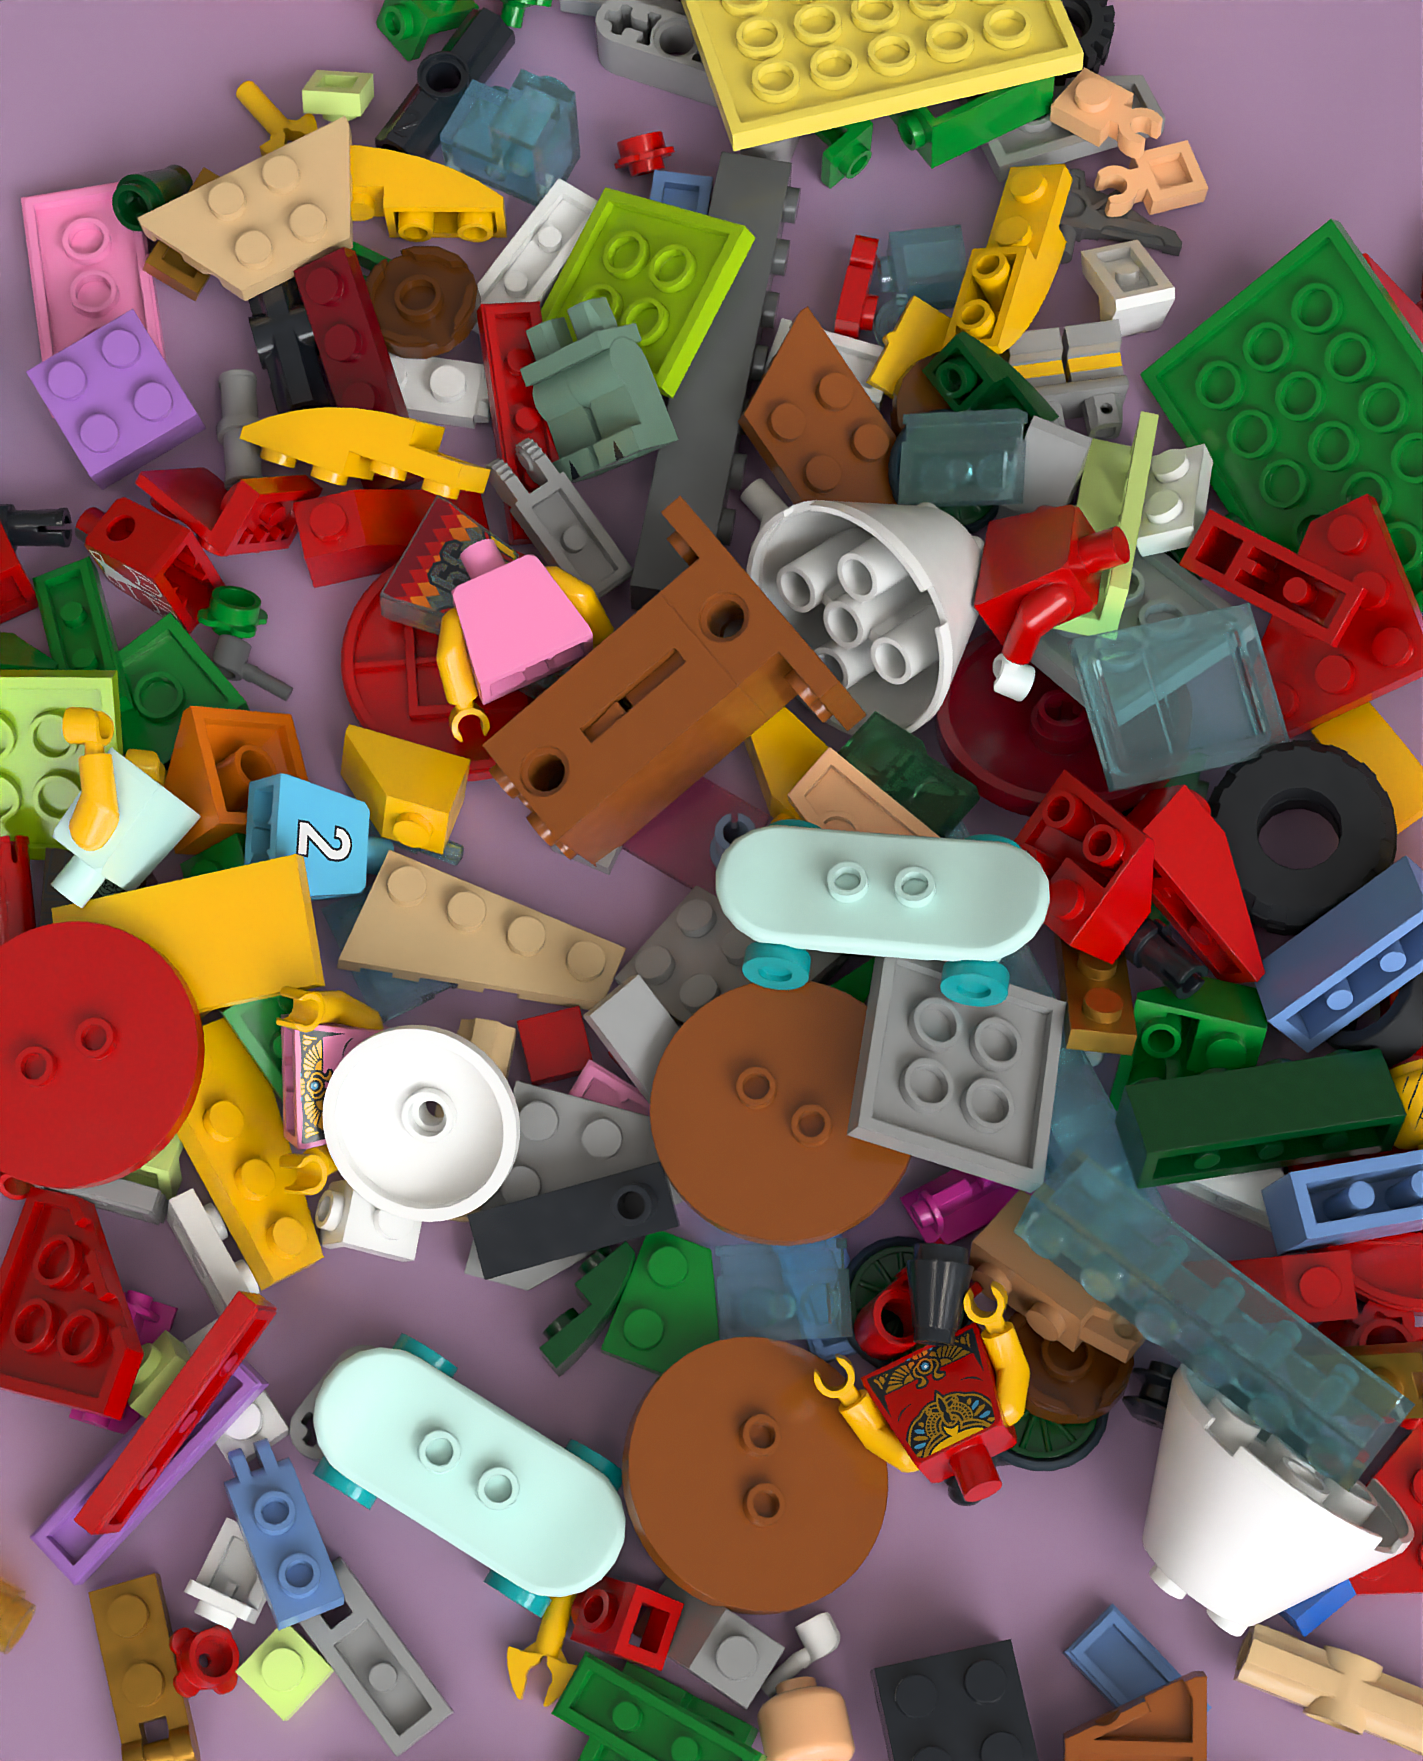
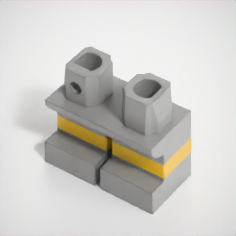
M1119 319L1065 326L1062 340L1059 327L1025 331L1010 348L1001 354L1000 357L1015 368L1059 415V418L1053 423L1065 427L1064 420L1084 417L1088 437L1107 440L1115 439L1119 436L1123 424V404L1129 387L1128 378L1123 373L1120 355L1122 337Z

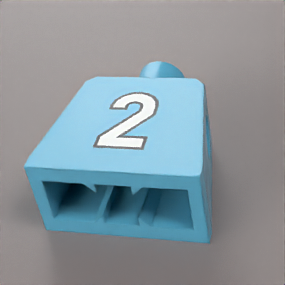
M280 773L249 782L244 865L293 854L304 856L311 901L331 900L362 894L366 887V874L378 875L388 851H394V846L389 839L368 836L370 810L365 802L288 774Z

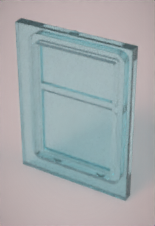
M1250 603L1075 638L1067 642L1109 792L1245 762L1259 757L1261 752L1273 745L1290 742Z

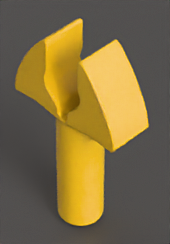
M245 81L237 88V99L270 134V140L259 146L262 156L288 144V140L293 142L318 129L315 117L310 113H306L298 120L287 119L253 81Z
M577 1594L564 1597L548 1596L552 1601L542 1616L536 1641L522 1651L511 1646L508 1647L507 1666L513 1690L519 1700L523 1699L527 1685V1674L531 1668L541 1663L544 1656L548 1659L547 1667L552 1673V1682L547 1690L543 1704L544 1707H549L561 1697L578 1665L568 1664L563 1654L562 1646L571 1617L572 1604Z

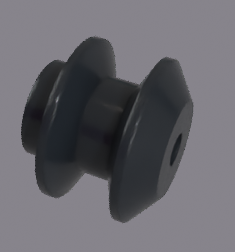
M1152 1360L1148 1369L1133 1368L1132 1373L1142 1383L1138 1395L1123 1396L1122 1402L1134 1418L1153 1427L1163 1429L1172 1378L1178 1369L1177 1367Z

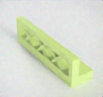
M1141 411L1132 446L1095 438L1092 439L1075 506L1081 509L1095 532L1114 526L1120 527L1129 544L1130 559L1125 564L1102 571L1098 604L1092 611L1060 624L1053 629L1114 641L1130 585L1159 418L1158 414Z

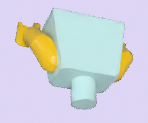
M69 707L63 716V735L69 744L85 745V755L78 758L81 791L53 833V838L74 855L51 885L74 904L83 908L105 879L110 880L125 891L135 890L197 823L201 815L164 787L167 771L160 762L156 752L128 749L124 757L111 747L105 753L104 746L111 742L114 734V722L110 716L102 711H95L92 708Z

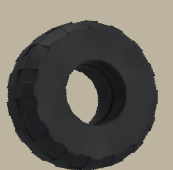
M1293 740L1279 744L1272 743L1258 748L1254 753L1242 760L1239 759L1226 771V775L1214 787L1207 802L1211 808V816L1226 834L1250 921L1252 924L1264 928L1270 933L1283 936L1299 934L1394 863L1397 851V826L1394 809L1387 791H1384L1376 778V774L1364 762H1359L1349 755L1347 751L1331 744L1329 746L1312 742V740ZM1293 809H1305L1320 814L1332 825L1338 836L1339 843L1337 849L1326 861L1312 868L1291 869L1277 864L1264 853L1258 840L1261 829L1273 816Z

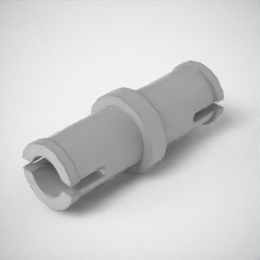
M244 369L225 371L219 376L218 381L221 391L222 419L217 423L216 434L218 442L224 448L226 475L224 484L227 491L241 479L263 477L261 458L259 457L261 453L260 446L239 439L243 426L261 420L258 418L257 376L253 372Z

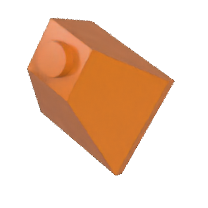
M190 706L183 711L164 787L201 815V818L174 847L175 854L197 855L236 832L246 834L249 782L280 773L308 781L292 714Z

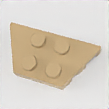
M343 116L138 217L144 234L154 242L159 239L179 252L186 263L201 273L217 277L224 288L244 301L295 277L294 270L342 247L352 249L353 220L351 217V201L353 197L350 170L352 133L349 122Z

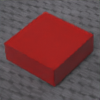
M580 1006L517 1021L533 1085L539 1086L579 1076L589 1059L593 1060Z

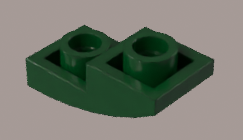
M964 331L956 334L922 370L955 414L961 418L973 411L1010 459L1019 454L1034 415L1052 423L1059 418V415L1042 395L1015 368L989 347Z
M627 1241L614 1251L610 1246L602 1247L581 1264L578 1272L583 1277L574 1285L577 1295L588 1308L580 1314L574 1308H570L544 1330L543 1335L548 1341L539 1349L542 1357L559 1377L589 1349L615 1313L636 1261L635 1251Z

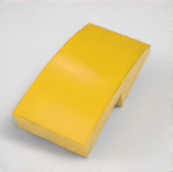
M1370 702L1322 723L1311 730L1316 743L1329 746L1331 744L1347 751L1349 755L1359 762H1364L1376 774L1378 782L1384 791H1387L1392 803L1397 835L1423 817V766Z

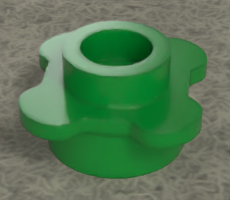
M220 586L212 591L209 607L198 611L197 620L203 625L210 626L219 636L224 634L244 639L252 638L256 635V627L267 623L268 614L260 609L261 599L252 591L237 586Z

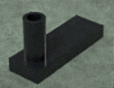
M660 1161L467 1215L485 1280L680 1226L669 1181Z

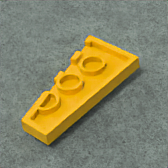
M223 1017L203 1026L205 1056L201 1084L191 1111L177 1135L260 1289L264 1290L312 1266L324 1258L305 1195L286 1193L284 1189L295 1182L297 1168L280 1167L279 1164L280 1157L283 1154L292 1153L289 1141L284 1138V1125L273 1089Z

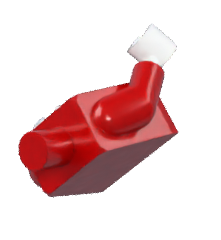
M1071 504L1059 507L1042 505L1037 507L1034 512L988 522L974 607L1003 646L1002 653L993 662V673L996 677L994 682L995 692L1016 701H1022L1029 693L1034 682L1035 668L1028 664L1032 661L1041 637L1054 627L1092 611L1098 604L1102 571L1125 564L1130 559L1129 544L1120 527L1114 526L1095 532L1081 509Z

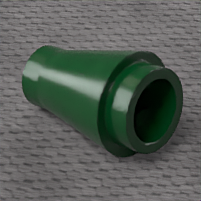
M170 165L164 169L127 175L119 181L113 194V211L123 226L132 231L143 232L138 217L187 194L193 185L192 178L188 171L179 165Z

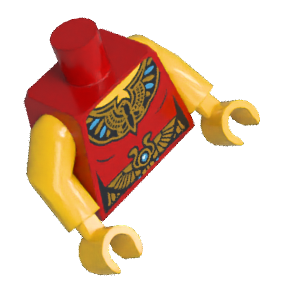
M996 1281L991 1283V1289L998 1304L997 1308L993 1311H983L978 1308L974 1301L972 1290L969 1288L963 1302L964 1311L974 1323L955 1332L954 1346L927 1345L861 1377L865 1389L857 1390L854 1386V1368L846 1356L835 1354L836 1360L847 1372L845 1382L839 1386L827 1385L822 1380L821 1374L817 1369H814V1382L817 1389L827 1397L839 1398L841 1401L839 1406L840 1413L867 1450L903 1473L920 1470L931 1483H940L955 1476L964 1500L968 1502H975L990 1497L1002 1487V1481L991 1457L1012 1448L1017 1443L1014 1424L1024 1415L1030 1379L1029 1365L1012 1322L1004 1321L1002 1316L1008 1302L1007 1291L1003 1285ZM978 1324L985 1325V1329L982 1331Z

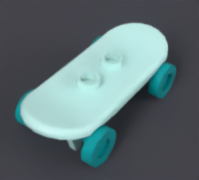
M786 819L775 821L766 827L753 829L735 839L723 852L716 870V895L723 913L736 929L756 941L745 949L742 972L751 982L776 990L796 989L808 982L811 956L805 949L821 952L947 961L942 968L940 984L941 992L947 998L968 1006L985 1007L996 1005L1007 998L1010 979L1008 969L999 963L1002 957L1019 950L1035 936L1045 921L1050 904L1049 880L1041 864L1016 842L1006 837L992 834H978L965 839L822 829L806 821Z
M401 1333L392 1348L378 1347L359 1351L338 1363L324 1379L315 1399L313 1425L317 1443L325 1455L312 1473L316 1477L369 1510L377 1498L386 1502L489 1567L490 1571L483 1582L542 1618L552 1601L547 1596L564 1597L581 1593L601 1581L616 1563L624 1543L626 1525L622 1501L617 1493L623 1484L622 1469L573 1439L569 1440L565 1448L558 1445L454 1380L453 1377L458 1370L454 1364L406 1334Z

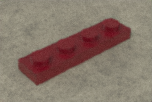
M342 247L294 270L297 285L337 408H359L409 418L355 250ZM407 472L405 481L374 473L373 480L361 479L363 489H404L424 480V478Z

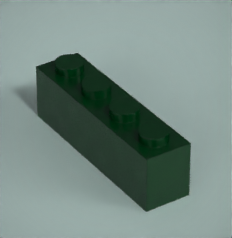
M1380 1048L1357 1052L1350 1049H1341L1323 1057L1291 1061L1290 1059L1279 1058L1255 1067L1234 1070L1212 1068L1198 1075L1166 1080L1161 1077L1145 1078L1135 1084L1125 1085L1115 1125L1136 1188L1143 1189L1391 1151L1407 1114Z

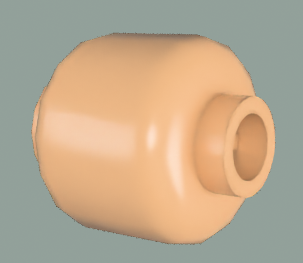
M796 1677L779 1683L775 1687L777 1695L762 1704L757 1714L763 1752L767 1756L765 1761H850L855 1752V1744L843 1696L835 1689L817 1686L814 1677Z

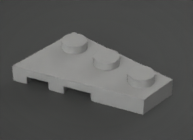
M1143 75L1102 76L1134 93L1132 109L1148 108L1157 112L1163 118L1161 134L1163 133L1165 116ZM1072 77L1064 86H1054L1053 102L1075 77ZM989 92L960 98L958 100L962 106ZM1050 113L981 145L998 182L1007 180L1011 167L1062 164L1118 147L1116 140L1108 136L1100 147H1097L1051 122ZM1142 132L1136 133V134H1139V135L1143 136L1144 138L1150 137V136H1149L1148 134H1146V133H1142Z

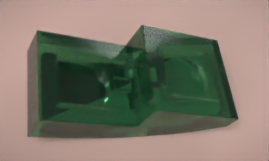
M876 711L837 752L941 838H946L980 800L976 785L930 757L922 740Z

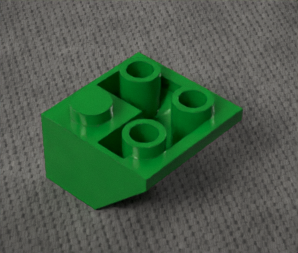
M1201 977L1205 980L1202 987L1186 999L1177 998L1166 986L1138 992L1133 1006L1137 1031L1136 1042L1132 1055L1120 1054L1107 1100V1109L1118 1111L1125 1085L1135 1084L1145 1078L1161 1077L1166 1080L1198 1075L1212 1068L1234 1070L1255 1067L1267 1032V1018L1257 988L1210 977Z

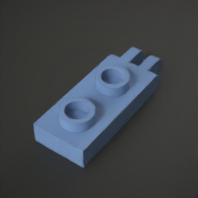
M265 1438L253 1443L255 1454L261 1467L254 1471H250L241 1448L227 1452L235 1478L225 1481L224 1487L278 1630H281L344 1605L345 1596L290 1458L276 1461L269 1441Z

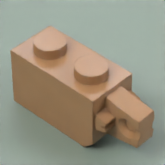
M1019 1190L972 1241L968 1265L974 1267L971 1277L973 1282L978 1281L984 1288L982 1293L994 1301H997L991 1289L992 1281L1003 1285L1007 1291V1304L1025 1316L1031 1328L1041 1337L1050 1341L1057 1340L1072 1352L1085 1341L1124 1363L1135 1354L1147 1339L1152 1323L1117 1291L1121 1278L1118 1257L1025 1191Z

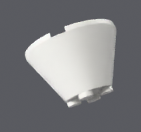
M812 500L792 505L766 522L757 534L751 547L746 573L867 714L848 732L834 715L826 721L827 724L842 732L863 739H867L875 729H881L886 735L901 734L904 737L927 723L937 713L947 695L979 615V612L974 607L985 542L977 536H971L959 521L930 502H922L914 506ZM797 695L796 698L812 713H814L810 709V707H808V705L801 699V697Z
M1187 1360L1180 1365L1172 1378L1142 1536L1144 1549L1155 1562L1149 1571V1575L1162 1590L1177 1599H1183L1188 1594L1207 1608V1614L1220 1628L1231 1635L1239 1637L1248 1626H1254L1402 1553L1414 1538V1530L1409 1518L1398 1502L1377 1479L1373 1478L1366 1487L1344 1467L1341 1462L1348 1452L1312 1423L1297 1424L1292 1408L1234 1373L1216 1366L1210 1376L1197 1373L1195 1371L1200 1364L1196 1360Z

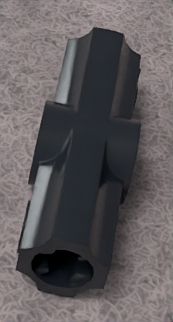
M485 7L481 10L472 9L443 49L428 55L421 61L417 69L416 85L375 138L376 148L393 150L429 160L450 130L464 125L470 119L474 111L473 99L515 44L514 31L504 23L501 16ZM444 88H452V89H454V90H452V91H450V92H447V93L437 92V91L442 90V89H444Z
M295 277L248 300L252 316L248 317L262 369H267L271 382L270 388L278 415L296 410L331 407L317 358L320 355L304 303L301 301Z

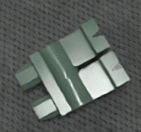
M606 297L586 300L568 309L567 312L578 339L575 342L572 340L564 317L548 320L526 330L536 361L521 368L520 371L526 387L533 385L534 404L539 414L548 423L559 456V460L552 464L559 473L564 472L571 483L598 477L679 440L647 358L642 349L636 344L642 341L636 323L618 327Z

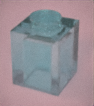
M961 224L889 232L887 256L877 258V272L881 293L891 292L894 315L902 314L909 299L914 295L937 310L955 307L967 268Z

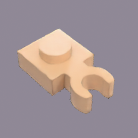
M1085 67L1051 104L1050 121L1097 147H1100L1109 136L1117 141L1121 152L1136 159H1140L1144 155L1146 139L1136 133H1146L1150 137L1157 139L1161 135L1163 118L1157 112L1148 108L1132 109L1134 93Z
M1188 140L1145 150L1144 155L1140 159L1131 158L1129 169L1118 165L1104 167L1098 171L1094 183L1096 191L1114 188L1121 193L1108 197L1104 210L1108 217L1125 215L1132 209L1133 204L1144 202L1149 215L1204 202L1209 189Z

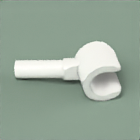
M828 1612L820 1613L795 1627L804 1648L792 1654L766 1678L761 1689L768 1697L772 1698L776 1694L775 1687L779 1683L792 1679L803 1668L806 1669L812 1662L837 1649L840 1643V1633Z

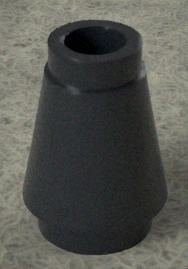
M936 1243L914 1244L913 1260L906 1261L912 1328H914L913 1342L933 1346H954L955 1332L958 1330L964 1307V1298L974 1270L973 1266L967 1264V1248Z

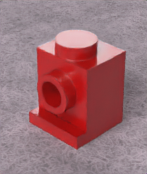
M604 1576L601 1581L578 1593L571 1608V1617L575 1626L570 1640L606 1654L662 1671L684 1603L638 1584L627 1583ZM641 1606H645L652 1610L640 1646L637 1647L630 1644L629 1641Z

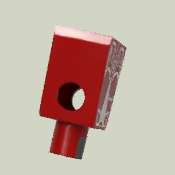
M126 497L116 499L106 513L97 507L88 508L81 514L76 523V538L85 543L84 546L109 582L161 617L171 613L188 634H191L199 624L197 620L198 611L209 607L212 591L217 587L226 586L192 530Z

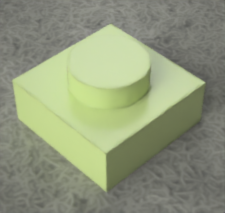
M316 70L302 89L303 113L322 114L323 119L331 122L343 116L348 121L361 117L374 97L373 73Z
M166 1330L153 1344L146 1343L142 1345L144 1356L128 1399L129 1406L144 1418L148 1417L190 1359L186 1346Z
M293 1625L281 1630L276 1628L236 1671L283 1721H288L334 1672L325 1657Z

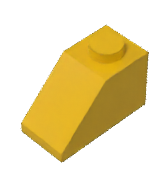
M349 724L345 731L340 775L356 799L365 802L370 810L369 819L381 837L400 842L408 847L421 848L443 855L464 802L471 759Z

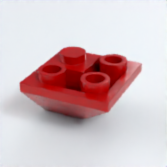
M1064 769L1019 832L1014 842L1041 864L1049 880L1050 904L1044 924L1069 946L1113 965L1151 912L1155 841L1074 774Z

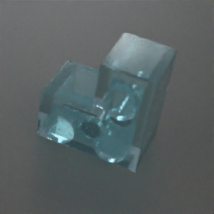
M523 69L520 70L509 90L501 86L490 87L472 79L440 134L444 165L537 207L558 178L565 182L567 181L581 157L576 93L557 78L547 75L540 77Z

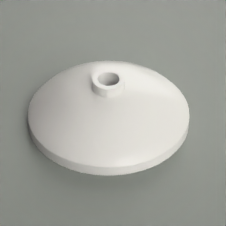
M404 1025L375 1033L359 1043L342 1059L330 1078L326 1089L322 1114L323 1130L329 1153L337 1169L347 1183L361 1197L391 1215L424 1222L444 1221L465 1215L485 1203L503 1184L513 1167L519 1148L520 1118L511 1087L502 1071L484 1051L453 1032L426 1025ZM426 1102H437L443 1109L444 1117L438 1118L431 1115L427 1109Z

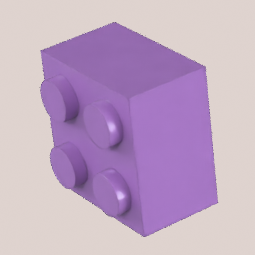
M134 309L26 371L87 473L102 490L206 429Z

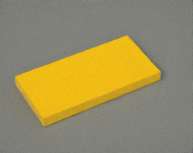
M298 854L91 899L83 908L76 904L51 908L53 923L83 921L104 924L134 935L157 949L174 965L188 984L195 998L199 1013L280 996V991L285 986L300 990L325 986L304 856Z

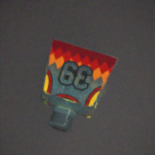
M437 495L380 593L381 615L390 620L439 635L442 617L448 610L454 607L451 591L456 586L471 580L460 559L461 553L478 541L493 539L506 564L518 559L519 555L512 547L447 499Z

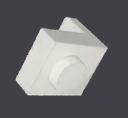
M345 1179L331 1182L328 1190L322 1194L315 1215L316 1226L320 1228L318 1240L321 1247L328 1249L346 1247L401 1262L414 1261L422 1221L400 1218L380 1210L361 1197Z
M227 1517L196 1581L190 1579L184 1592L200 1599L194 1613L231 1630L237 1617L255 1624L267 1599L238 1523Z

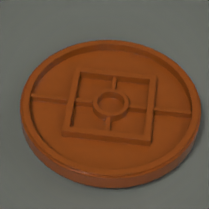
M808 981L804 986L791 990L770 989L750 983L714 998L698 1009L675 1033L663 1053L653 1080L650 1097L651 1132L657 1155L671 1185L684 1202L705 1221L728 1234L754 1243L779 1246L809 1244L834 1237L858 1225L872 1215L896 1189L906 1172L912 1155L847 1135L867 1006L843 991L813 981Z
M735 1337L704 1345L688 1353L664 1371L645 1392L629 1423L624 1442L622 1482L625 1502L634 1530L651 1559L668 1578L693 1597L709 1605L725 1607L731 1612L741 1614L768 1615L792 1611L811 1604L835 1591L859 1569L869 1555L879 1535L887 1507V1462L865 1448L840 1413L839 1406L841 1401L839 1398L827 1397L817 1389L814 1382V1369H817L821 1374L822 1380L829 1386H839L845 1382L846 1378L817 1355L788 1342L763 1337Z

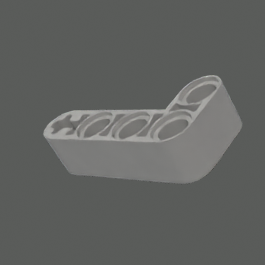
M608 0L601 5L596 14L595 25L597 54L599 62L605 70L615 75L718 108L687 16L638 0ZM674 52L684 53V55L673 56L669 54ZM801 136L742 149L740 154L790 163Z

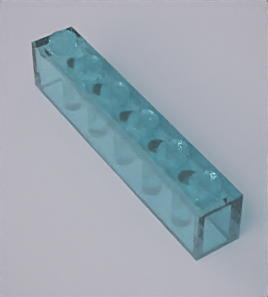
M1078 1148L1032 1194L1014 1230V1233L1026 1241L1036 1254L1049 1259L1079 1282L1089 1295L1106 1303L1137 1327L1147 1340L1164 1348L1191 1369L1201 1382L1218 1390L1249 1414L1259 1427L1276 1435L1307 1459L1317 1472L1331 1478L1348 1492L1415 1406L1412 1401Z

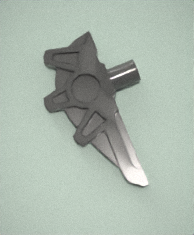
M1070 169L1069 173L1073 180L1059 224V228L1067 241L1060 264H1066L1072 260L1075 241L1080 242L1083 239L1098 241L1100 238L1122 243L1138 239L1143 247L1179 256L1182 241L1174 230L1154 225L1132 209L1119 217L1106 216L1104 210L1108 197L1121 193L1115 190L1106 195L1096 191V189L1086 186L1085 171Z

